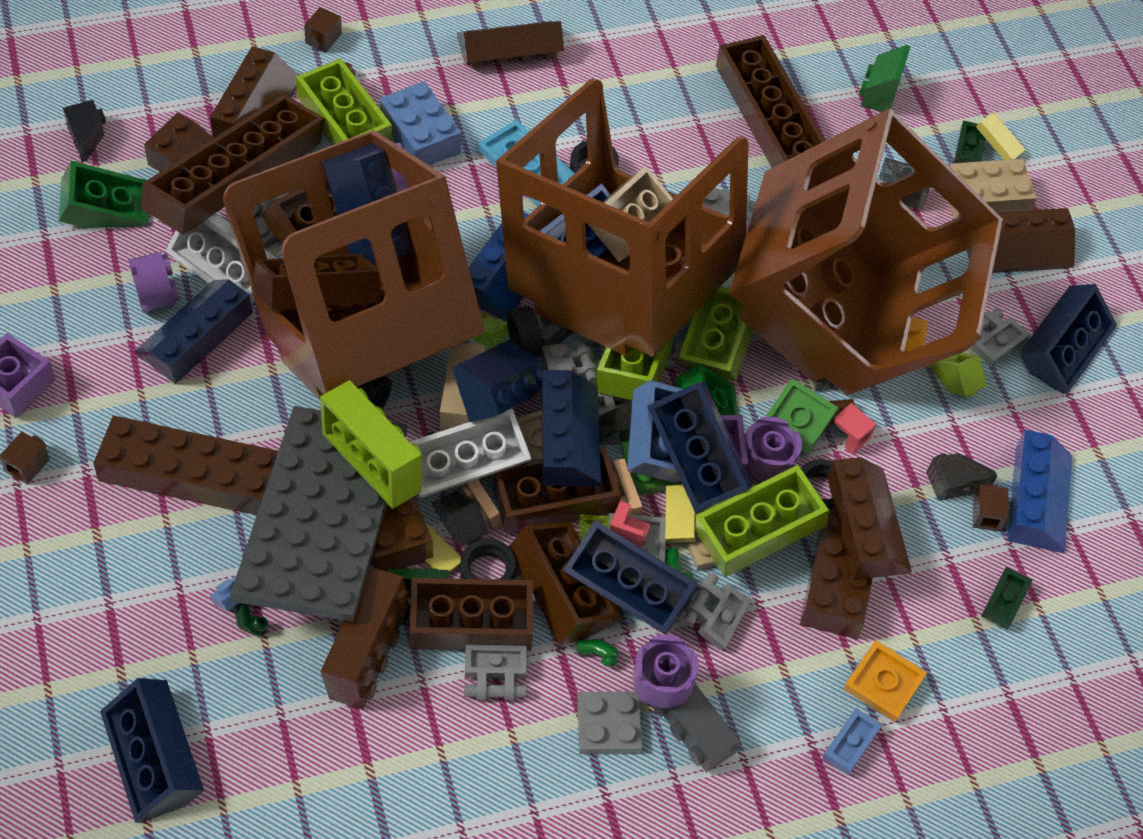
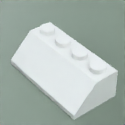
M215 213L184 235L175 231L166 249L168 254L208 284L213 280H231L250 295L251 304L255 302L231 225L227 220ZM265 249L267 259L277 258Z
M512 408L498 416L468 422L410 441L411 444H416L423 455L422 492L418 494L420 498L532 461Z

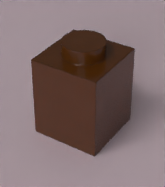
M319 7L304 25L305 43L327 52L342 34L341 16Z
M21 431L0 455L4 472L28 485L50 460L45 442L35 435L31 437Z
M980 484L973 498V528L1001 532L1008 520V488L998 487L993 484Z

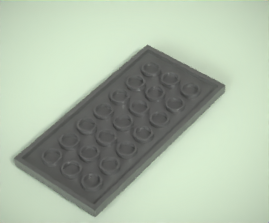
M298 406L293 407L230 597L232 602L353 622L387 503L322 434L321 410ZM391 422L402 430L406 438L407 424Z

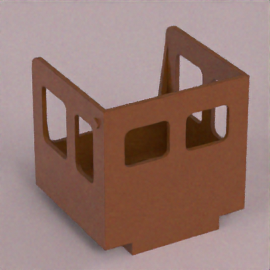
M595 78L588 80L496 160L508 289L535 302L536 314L624 356L635 348L654 357L736 271L746 238L748 140L743 137L734 139L678 195L667 191L673 199L650 222H647L587 196V194L601 184L611 195L632 176L622 172L615 164L603 84ZM586 113L587 161L563 185L559 184L556 159L557 138ZM538 154L540 156L541 175L523 168ZM730 174L729 215H724L703 206L702 203L705 197ZM522 195L541 202L525 219ZM561 214L565 217L566 243L540 232V230ZM585 223L623 238L629 245L630 255L618 262L609 249L605 250L598 257L590 254L586 247Z
M889 108L765 171L729 295L743 306L740 320L812 382L826 377L847 396L965 352L977 342L981 333L1003 219ZM888 143L915 171L891 183H883L878 180L877 176L885 144ZM857 151H859L858 159L853 155ZM931 187L944 197L961 216L940 226L929 227L900 199L923 188ZM972 248L968 270L962 276L917 294L921 274L926 267ZM963 294L955 331L949 336L904 353L913 315L920 310Z
M375 130L233 182L226 188L223 194V203L266 336L277 346L282 362L319 400L320 396L349 380L356 387L485 333L446 177ZM371 143L384 149L397 193L334 217L325 186L327 178L322 162ZM392 169L404 176L409 188L398 192ZM297 189H304L315 224L290 234L282 245V256L297 309H289L287 313H276L254 293L255 260L267 259L253 210L260 203ZM405 222L413 252L397 258L391 231L395 226ZM361 239H368L376 262L373 264L377 267L381 280L380 303H370L368 307L343 305L341 309L327 308L314 268L315 259L318 256L349 254L348 244Z

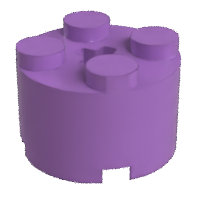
M157 252L128 259L143 313L173 306L175 302L180 301L174 279L169 280L168 278L169 275H173L167 253Z
M763 417L758 419L756 423L748 428L745 434L748 457L746 472L750 479L754 478L764 482L792 468L802 449L799 433L797 431L794 432L789 427V423L781 418Z
M659 635L650 639L648 643L639 649L633 670V685L640 701L659 708H671L684 704L692 693L698 674V657L694 650H691L685 644V641L679 637Z

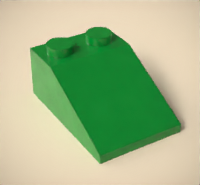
M71 161L61 178L58 221L83 228L144 227L147 225L148 213L141 209L142 186L147 180Z

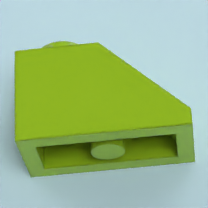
M962 352L929 365L950 393L961 395V397L974 396L978 390L987 386L980 356Z

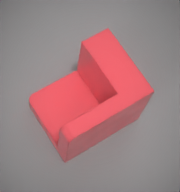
M852 403L835 416L833 423L848 435L844 448L851 454H854L871 439L876 427V423Z
M620 501L611 521L610 529L642 549L650 529V524L630 517L631 504Z

